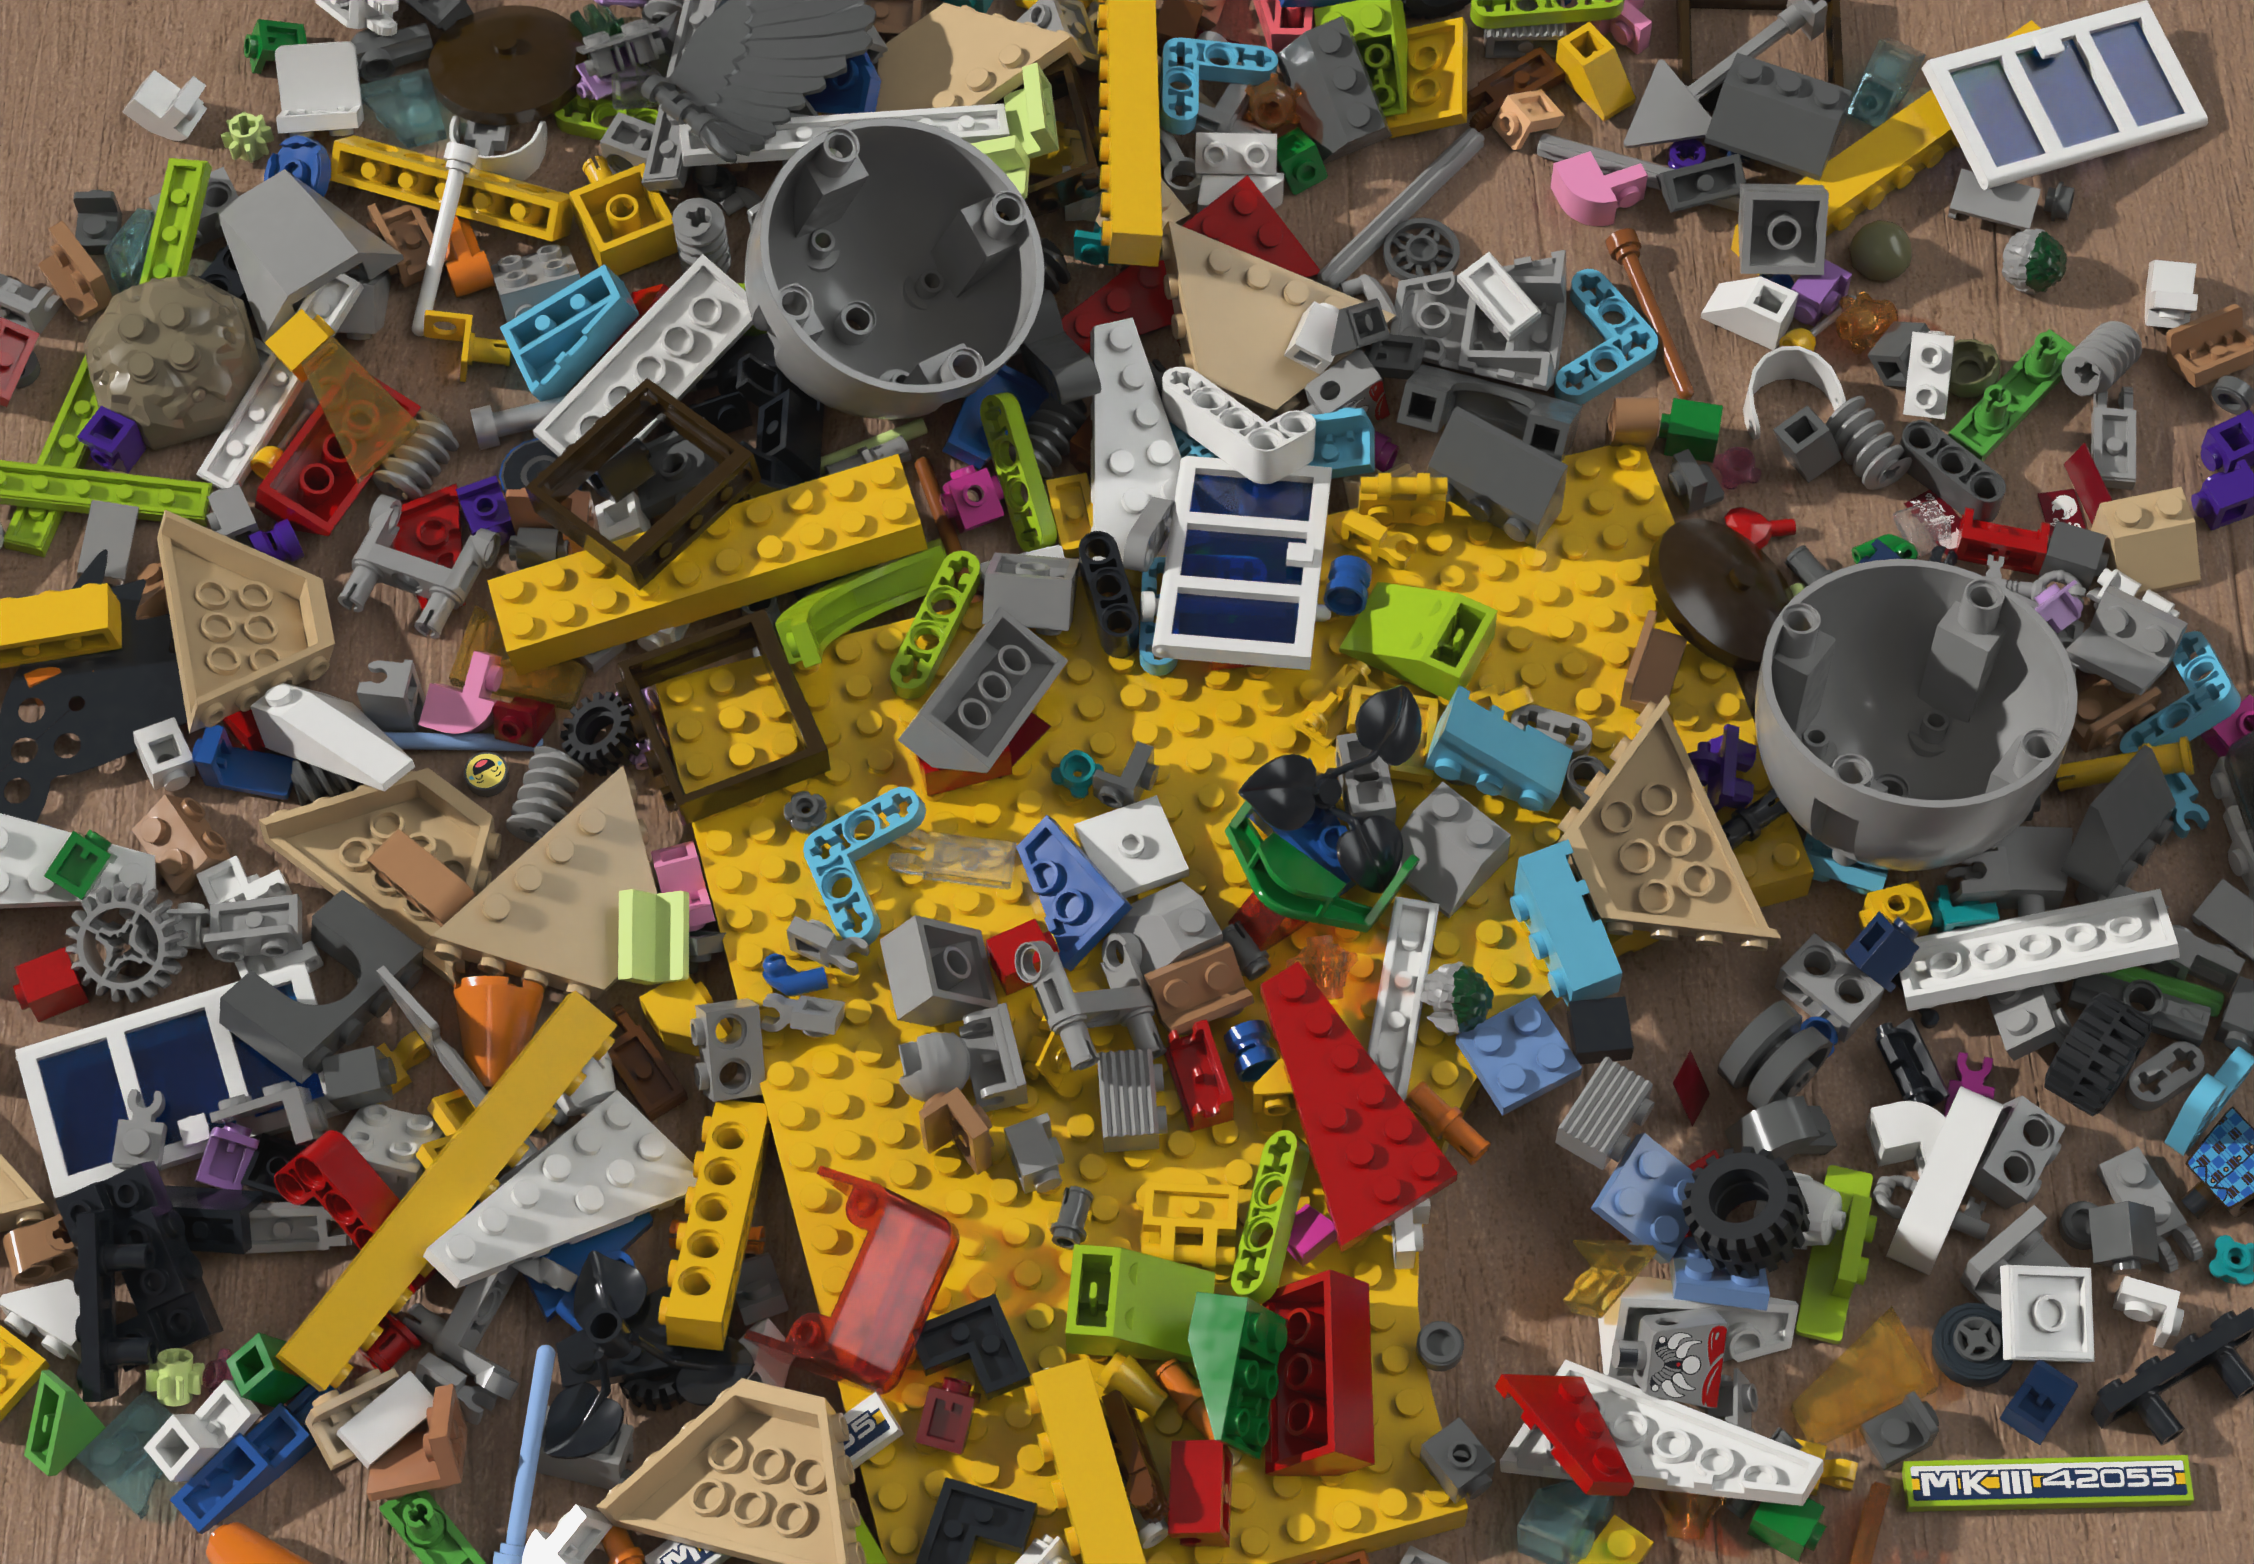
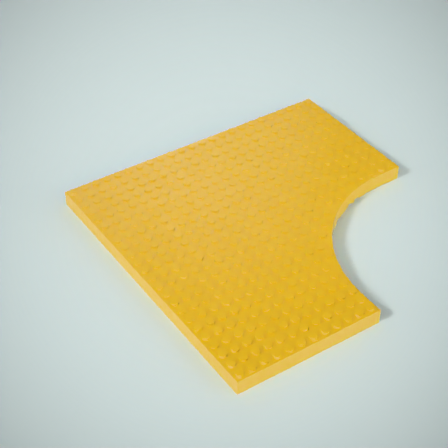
M1631 444L1622 446L1608 445L1565 456L1562 462L1568 465L1562 511L1536 548L1524 541L1518 542L1511 539L1504 530L1487 521H1478L1467 510L1452 502H1446L1444 523H1433L1428 526H1419L1413 523H1390L1383 525L1388 528L1387 535L1393 536L1399 533H1407L1413 535L1418 540L1416 553H1412L1407 549H1399L1397 551L1407 557L1405 570H1399L1392 567L1383 558L1377 563L1340 544L1342 521L1349 510L1327 515L1317 604L1325 605L1323 599L1326 585L1329 583L1328 575L1331 562L1343 555H1353L1367 561L1372 568V578L1367 589L1368 598L1377 582L1459 593L1498 610L1495 636L1466 689L1473 692L1490 684H1495L1498 695L1523 684L1525 686L1528 685L1534 702L1530 703V705H1537L1568 714L1587 722L1593 733L1591 748L1587 755L1599 759L1604 766L1611 770L1616 762L1609 756L1624 736L1633 740L1642 728L1635 723L1642 712L1622 707L1620 703L1625 678L1648 611L1657 612L1655 628L1682 636L1662 610L1650 581L1649 557L1652 547L1675 522L1645 447H1636ZM1358 508L1351 509L1358 513ZM1249 534L1185 550L1183 557L1252 559L1261 563L1266 569L1267 582L1301 585L1303 567L1286 566L1288 542L1306 544L1307 539ZM1125 569L1139 616L1140 635L1142 572ZM1207 572L1195 575L1196 577L1215 578L1214 575ZM1163 573L1158 574L1156 579L1157 594L1161 592ZM1224 574V579H1229V574ZM1080 576L1078 577L1074 614L1069 631H1062L1059 635L1050 636L1038 634L1036 628H1028L1068 660L1032 710V713L1051 725V727L1014 764L1011 775L932 796H927L916 761V754L899 742L898 739L977 633L985 625L982 624L983 601L969 605L929 689L924 695L916 699H904L896 695L892 689L890 678L891 665L915 618L842 635L825 648L822 663L807 668L804 667L803 661L790 665L828 749L831 770L691 823L720 933H726L722 941L737 1000L748 998L758 1004L760 1022L762 1023L765 1016L780 1017L779 1012L775 1008L763 1006V1000L767 994L777 993L795 1000L800 998L801 995L789 997L765 981L762 975L764 971L763 961L767 956L777 953L785 956L787 965L798 972L824 967L829 988L802 994L803 996L845 1002L844 1019L835 1035L829 1034L824 1037L808 1036L803 1033V1030L790 1028V1023L777 1032H769L761 1028L766 1080L761 1082L760 1086L844 1411L847 1413L870 1395L877 1392L882 1396L904 1432L902 1436L859 1465L881 1552L888 1564H916L946 1477L1037 1503L1038 1513L1025 1551L1035 1538L1041 1539L1045 1534L1053 1539L1057 1536L1060 1537L1068 1549L1064 1528L1071 1527L1067 1508L1058 1510L1053 1496L1050 1481L1058 1479L1053 1460L1044 1462L1037 1434L1045 1432L1040 1413L1031 1415L1027 1404L1024 1387L1031 1386L1032 1384L1029 1383L987 1400L970 1359L925 1376L908 1335V1328L996 1294L1030 1375L1048 1367L1052 1368L1088 1358L1104 1416L1108 1415L1102 1400V1396L1106 1395L1103 1394L1104 1388L1097 1384L1096 1380L1112 1357L1067 1353L1065 1332L1073 1249H1065L1054 1244L1052 1241L1053 1235L1050 1232L1052 1223L1057 1222L1065 1188H1070V1186L1085 1188L1094 1196L1092 1203H1090L1084 1226L1087 1236L1080 1245L1121 1247L1141 1253L1142 1242L1160 1243L1161 1232H1143L1146 1181L1239 1186L1236 1236L1217 1235V1246L1235 1247L1236 1260L1262 1151L1267 1140L1278 1131L1289 1130L1306 1144L1307 1141L1297 1110L1290 1111L1282 1116H1268L1264 1112L1253 1113V1085L1257 1081L1241 1082L1238 1079L1234 1069L1236 1058L1235 1055L1228 1052L1224 1042V1035L1228 1030L1240 1023L1250 1020H1263L1266 1022L1271 1034L1269 1045L1277 1050L1279 1058H1281L1280 1049L1277 1041H1275L1261 996L1260 986L1261 983L1299 961L1366 1052H1368L1395 897L1380 919L1367 933L1284 917L1266 907L1257 898L1225 833L1227 826L1245 802L1238 794L1239 789L1256 770L1269 761L1282 755L1296 754L1307 759L1311 758L1316 768V773H1325L1328 768H1336V739L1325 749L1292 726V722L1345 664H1355L1359 661L1339 652L1341 644L1359 614L1343 616L1331 611L1329 620L1315 622L1310 670L1266 666L1211 670L1210 662L1178 659L1177 666L1172 672L1162 676H1155L1147 673L1141 667L1139 646L1132 655L1126 658L1111 657L1104 652ZM1243 576V580L1252 581V576ZM1106 592L1101 595L1106 597H1112L1117 594L1113 592ZM1257 600V601H1255V602H1271V603H1290V602H1278V601H1266V600ZM956 607L939 611L936 613L940 615H947L952 613L956 609ZM1154 616V623H1156L1157 616ZM1180 616L1179 634L1207 636V620L1215 618ZM1216 618L1217 627L1285 621ZM1117 628L1112 630V632L1115 633H1124L1128 631L1123 628ZM925 634L920 636L915 644L920 649L930 650L938 645L939 639L934 635ZM1687 641L1669 696L1668 714L1687 754L1697 751L1699 742H1708L1711 738L1723 735L1726 724L1739 727V739L1757 746L1756 760L1753 767L1746 773L1736 770V778L1750 781L1754 785L1753 799L1745 807L1746 809L1773 788L1761 760L1755 722L1733 668L1711 659ZM761 656L677 676L655 684L679 780L685 794L803 750ZM1154 656V659H1157V660L1163 659V658H1159V657ZM914 659V667L910 675H902L904 683H909L912 678L918 679L917 665L919 662ZM1366 664L1371 670V673L1368 675L1369 680L1378 685L1382 690L1403 685L1410 690L1412 695L1437 698L1438 723L1450 702L1449 700ZM1516 709L1506 713L1509 723H1511V716ZM1528 721V725L1536 728L1535 722ZM1345 728L1340 735L1351 734L1354 732H1347ZM1570 733V736L1566 739V744L1574 746V743L1578 740V735ZM1137 741L1153 746L1154 765L1159 766L1158 775L1150 791L1144 789L1139 801L1157 795L1188 865L1189 876L1125 899L1132 904L1182 881L1202 896L1221 931L1229 925H1234L1235 922L1241 921L1245 930L1261 952L1267 951L1269 954L1268 961L1271 967L1266 973L1253 981H1249L1246 976H1242L1245 987L1253 994L1255 1002L1244 1007V1010L1234 1017L1217 1018L1208 1022L1234 1099V1120L1189 1132L1163 1054L1153 1060V1064H1162L1164 1091L1156 1092L1157 1106H1166L1168 1133L1159 1134V1149L1104 1153L1098 1064L1096 1063L1083 1070L1073 1071L1070 1068L1065 1073L1058 1090L1053 1089L1041 1074L1037 1080L1024 1076L1027 1086L1028 1103L985 1112L992 1124L989 1134L994 1142V1146L991 1147L993 1166L977 1175L952 1140L929 1154L923 1146L919 1111L923 1109L925 1102L911 1097L899 1083L898 1079L903 1076L904 1072L898 1045L910 1041L917 1042L918 1036L932 1032H953L960 1037L959 1027L964 1026V1023L961 1020L929 1027L897 1020L880 939L915 915L981 930L986 954V939L1032 919H1036L1042 933L1049 931L1044 920L1046 914L1038 894L1034 893L1016 846L1048 815L1062 827L1082 850L1074 832V824L1119 809L1109 807L1093 795V784L1089 787L1086 797L1074 798L1068 788L1053 783L1051 778L1052 770L1060 767L1061 760L1070 751L1080 750L1091 756L1095 764L1102 765L1104 772L1121 777ZM1075 772L1073 775L1075 777H1080L1082 773ZM1435 772L1430 784L1391 778L1397 807L1395 825L1399 831L1402 830L1412 812L1444 782L1511 835L1508 859L1450 918L1441 911H1438L1428 974H1432L1443 964H1454L1458 961L1473 967L1476 972L1482 974L1494 992L1492 1008L1489 1009L1486 1020L1533 995L1537 997L1544 1010L1548 1012L1563 997L1557 998L1552 992L1547 977L1550 971L1544 959L1538 960L1534 956L1528 938L1531 933L1525 921L1518 922L1510 905V897L1514 893L1519 857L1557 844L1564 834L1557 827L1572 807L1563 799L1562 788L1557 800L1549 812L1546 813L1543 811L1527 810L1521 807L1518 802L1500 795L1491 796L1484 794L1476 786L1470 784L1465 786L1453 785ZM1583 778L1575 780L1577 784L1587 787L1590 783L1589 780ZM908 787L912 789L925 803L926 814L921 825L855 861V865L881 923L880 934L869 945L870 953L868 956L861 955L858 952H852L847 956V959L857 963V975L845 974L834 964L830 968L790 950L786 930L795 916L808 922L811 919L818 920L833 931L836 940L841 941L844 939L835 928L804 857V842L812 833H800L792 828L790 821H787L784 817L786 803L791 802V797L801 791H807L810 795L819 794L827 804L825 809L827 818L821 826L823 827L894 788ZM1341 794L1339 801L1335 805L1345 812ZM906 801L899 804L900 812L898 814L901 817H905L908 814L907 807L909 804ZM1724 806L1716 813L1721 826L1731 819L1732 812L1737 809ZM809 808L802 809L804 814L810 811ZM883 812L880 813L878 816L888 827L890 824L885 819L887 816ZM1789 812L1781 815L1761 829V835L1754 841L1746 840L1733 850L1760 908L1808 895L1814 870L1793 817ZM1338 818L1340 824L1346 826L1349 831L1348 823ZM1250 819L1264 841L1268 836ZM865 820L858 824L854 833L855 839L865 840L872 836L875 829L874 821ZM841 834L840 838L844 841L842 844L849 848L851 844ZM826 843L821 846L823 853L820 856L823 859L830 856L829 849L831 846ZM846 877L837 880L832 887V896L834 898H842L849 894L852 888V880ZM1405 883L1396 895L1397 897L1428 902ZM1355 885L1342 894L1340 898L1374 907L1383 893L1369 892ZM854 908L848 909L847 911L855 922L853 930L859 933L863 930L861 923L864 920L855 912ZM1633 930V934L1627 936L1607 933L1616 957L1631 950L1636 952L1659 941L1651 938V932ZM1108 933L1072 971L1064 968L1072 989H1076L1077 992L1110 989L1100 964L1103 962L1102 945L1109 935ZM1116 948L1117 959L1122 964L1123 959ZM989 963L998 1004H1007L1020 1060H1022L1033 1036L1048 1038L1050 1035L1041 1033L1038 1030L1044 1015L1033 985L1006 996ZM1423 1002L1407 1096L1420 1082L1425 1081L1428 1087L1451 1108L1458 1107L1464 1116L1482 1083L1455 1043L1457 1034L1448 1036L1445 1032L1438 1030L1434 1023L1427 1019V1016L1434 1012L1433 1006ZM1155 1010L1152 1018L1163 1045L1167 1047L1169 1032L1159 1022ZM1121 1024L1088 1029L1097 1053L1101 1051L1107 1053L1109 1051L1117 1052L1121 1050L1125 1052L1129 1049L1136 1050L1127 1027H1123ZM969 1075L961 1092L973 1107L976 1105V1100ZM1409 1107L1445 1155L1449 1143L1444 1138L1438 1140L1432 1134L1433 1128ZM1048 1113L1051 1120L1052 1137H1056L1064 1157V1163L1058 1165L1062 1183L1055 1189L1040 1193L1035 1190L1025 1194L1006 1148L1004 1128ZM1310 1154L1296 1212L1304 1205L1309 1204L1333 1222L1327 1209L1318 1172L1315 1170ZM1283 1186L1276 1188L1270 1194L1268 1205L1274 1204L1280 1199L1283 1193ZM1391 1226L1382 1227L1343 1253H1341L1338 1241L1336 1240L1304 1267L1287 1251L1277 1287L1291 1284L1329 1269L1369 1283L1375 1465L1341 1476H1269L1265 1474V1445L1262 1446L1260 1459L1252 1458L1228 1446L1233 1454L1230 1547L1180 1545V1538H1170L1168 1535L1157 1545L1148 1549L1142 1548L1146 1564H1303L1313 1560L1321 1564L1358 1551L1365 1550L1366 1553L1465 1526L1468 1513L1466 1499L1463 1498L1455 1504L1419 1460L1422 1444L1441 1431L1442 1427L1426 1367L1420 1362L1416 1353L1417 1337L1421 1331L1418 1310L1419 1252L1415 1253L1414 1268L1395 1269ZM1273 1228L1263 1232L1258 1241V1248L1270 1241ZM1176 1233L1175 1244L1203 1245V1235ZM1181 1263L1202 1269V1264ZM1216 1265V1270L1203 1269L1215 1272L1214 1294L1241 1297L1233 1290L1231 1285L1234 1266ZM1134 1358L1159 1387L1167 1392L1154 1378L1158 1368L1167 1361ZM1180 1362L1181 1366L1200 1387L1194 1363ZM944 1377L967 1381L972 1384L970 1391L981 1393L980 1402L975 1406L965 1450L961 1455L915 1442L929 1386L935 1382L943 1383ZM1168 1395L1153 1418L1135 1408L1164 1486L1163 1489L1168 1504L1172 1441L1206 1440L1189 1419L1184 1420L1177 1413L1178 1405L1170 1395ZM1112 1442L1115 1456L1121 1454L1118 1443L1114 1444ZM1168 1515L1165 1517V1522L1167 1523V1525H1168ZM977 1541L970 1564H1015L1022 1554ZM1080 1555L1073 1557L1077 1564H1082Z

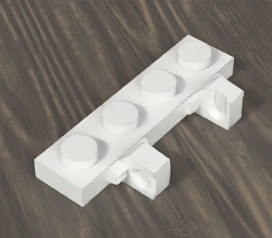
M237 856L196 874L209 905L292 894L286 878L280 870H276L262 878L258 874L247 877ZM312 941L302 944L303 950L289 951L288 954L281 957H268L262 954L245 956L243 960L234 962L241 979L251 970L260 975L303 961L309 967V973L324 965ZM292 983L276 988L289 998L297 1001Z

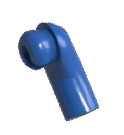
M777 953L767 956L763 961L764 971L762 975L767 984L789 997L829 988L824 967L798 972L787 965L785 956Z

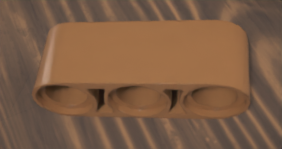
M1615 397L1606 421L1605 446L1631 444L1636 447H1645L1649 457L1659 428L1658 397Z
M397 829L366 859L369 866L388 885L440 927L477 896L459 876L400 829Z

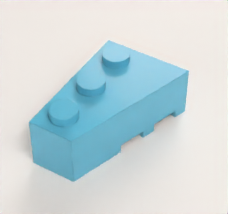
M604 264L502 325L500 329L531 394L540 401L563 397L640 314L624 282Z
M1459 685L1437 723L1424 767L1433 770L1441 778L1460 780L1476 786L1484 794L1491 796L1500 795L1516 801L1527 810L1548 813L1560 795L1573 750L1528 724L1524 726L1523 730L1503 719L1504 710L1495 705L1490 706L1489 710L1468 699L1471 691Z
M1569 839L1519 857L1514 893L1510 897V905L1518 922L1525 921L1531 933L1528 938L1534 956L1538 960L1544 959L1550 971L1547 977L1552 992L1557 998L1563 997L1567 1007L1569 1001L1601 999L1619 992L1623 973L1601 919L1595 921L1583 895L1590 893L1585 879L1576 882L1568 863L1569 855L1574 853Z

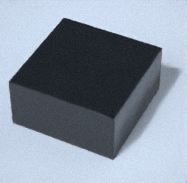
M1625 996L1569 1001L1566 1014L1572 1052L1580 1065L1601 1063L1605 1057H1610L1612 1061L1632 1059L1634 1046Z
M263 1133L258 1148L255 1150L242 1178L241 1185L243 1189L262 1191L263 1199L274 1203L289 1202L277 1190L274 1176L307 1146L296 1145L295 1142Z

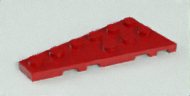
M1248 175L1182 225L1185 228L1303 277L1311 278L1317 276L1320 271ZM1159 260L1158 267L1130 265L1061 319L1064 333L1083 351L1089 354L1090 332L1096 325L1133 317L1139 336L1171 325L1174 309L1172 299L1168 300L1164 292V276L1167 275L1164 260Z
M1298 961L1261 983L1260 992L1275 1041L1278 1043L1284 1062L1287 1080L1293 1091L1296 1109L1313 1164L1318 1172L1324 1191L1327 1209L1333 1220L1340 1251L1343 1253L1457 1181L1458 1173Z

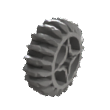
M118 882L113 885L112 891L106 887L96 890V899L91 896L84 898L81 903L85 911L77 910L72 913L71 918L79 926L68 928L65 934L77 940V943L67 946L65 952L71 955L78 954L79 960L72 964L71 969L75 971L82 968L85 969L87 974L81 980V984L85 986L93 981L98 982L95 988L96 995L102 996L111 988L112 1001L119 1002L126 994L130 1002L134 1003L141 999L142 993L148 998L154 997L158 994L157 986L165 989L172 984L169 974L177 975L181 972L182 966L175 959L187 956L188 950L177 945V942L186 939L188 933L184 930H175L174 925L181 922L183 916L175 914L170 917L166 911L173 905L170 899L163 901L159 905L156 903L158 890L153 888L143 897V888L140 883L132 884L127 891L124 883ZM126 908L135 911L134 915L127 919L124 925L114 921L107 923L101 919L109 909ZM149 922L156 932L158 945L154 944L147 935ZM130 932L128 944L133 948L124 952L125 940L121 937ZM96 940L101 942L106 949L107 956L105 962L99 955ZM129 960L140 964L147 962L153 966L146 975L126 976L119 973L121 968L128 964Z

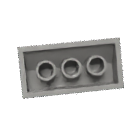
M999 607L977 633L899 737L898 741L931 767L987 773L1068 660L1003 608Z

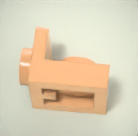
M1540 89L1507 95L1492 126L1512 150H1518L1523 147L1530 133L1558 128L1565 115L1545 92Z

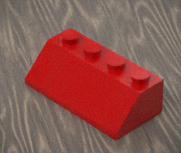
M350 362L257 488L255 508L277 522L288 519L293 530L330 536L410 423L417 416L421 406Z
M1329 1269L1277 1288L1274 1295L1265 1303H1262V1306L1285 1318V1326L1287 1328V1343L1284 1350L1280 1352L1277 1366L1278 1390L1275 1397L1271 1399L1268 1414L1270 1433L1265 1444V1474L1269 1476H1341L1375 1465L1369 1283Z

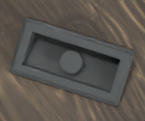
M1739 154L1656 175L1658 185L1670 213L1739 196L1740 183L1747 184Z
M1378 298L1339 310L1331 349L1332 356L1390 338Z

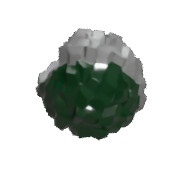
M2037 228L2025 229L2023 232H2018L2015 236H2012L2009 239V243L2006 244L2003 252L2002 275L2007 282L2020 292H2025V294L2036 295L2039 292L2045 293L2049 287L2055 286L2063 278L2066 271L2067 254L2064 247L2044 230Z
M1458 961L1454 964H1443L1432 974H1427L1420 1001L1433 1006L1434 1012L1427 1016V1019L1433 1022L1438 1030L1445 1032L1448 1036H1452L1457 1033L1461 1034L1462 1032L1474 1030L1477 1024L1483 1023L1486 1020L1488 1011L1492 1008L1494 992L1482 974L1476 972L1473 967Z

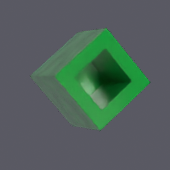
M1673 398L1671 413H1662L1658 438L1666 439L1664 455L1673 457L1674 454L1689 449L1695 460L1713 463L1718 443L1723 405Z
M259 1332L226 1360L242 1398L275 1408L279 1403L284 1405L308 1384V1382L275 1357L287 1341Z
M1807 1498L1803 1506L1761 1502L1752 1518L1747 1534L1799 1561L1805 1547L1814 1552L1827 1526L1819 1522L1825 1506L1810 1498Z

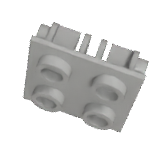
M639 19L621 25L623 33L609 36L608 32L602 31L583 37L585 45L576 47V49L581 54L589 53L591 59L584 61L588 76L597 75L598 78H601L602 76L617 72L610 51L612 48L620 70H625L618 46L622 45L625 46L631 66L635 67L636 62L630 46L631 42L633 43L639 64L659 59L660 54L666 53L661 37L653 39L652 32L660 30L659 26L652 23L648 24L647 20Z

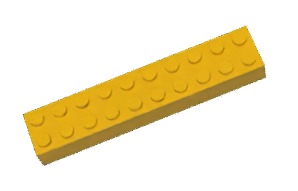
M899 454L732 505L640 591L586 550L487 580L506 652L517 676L656 634L663 629L675 628L924 551L928 547ZM645 532L616 540L612 543L626 551Z

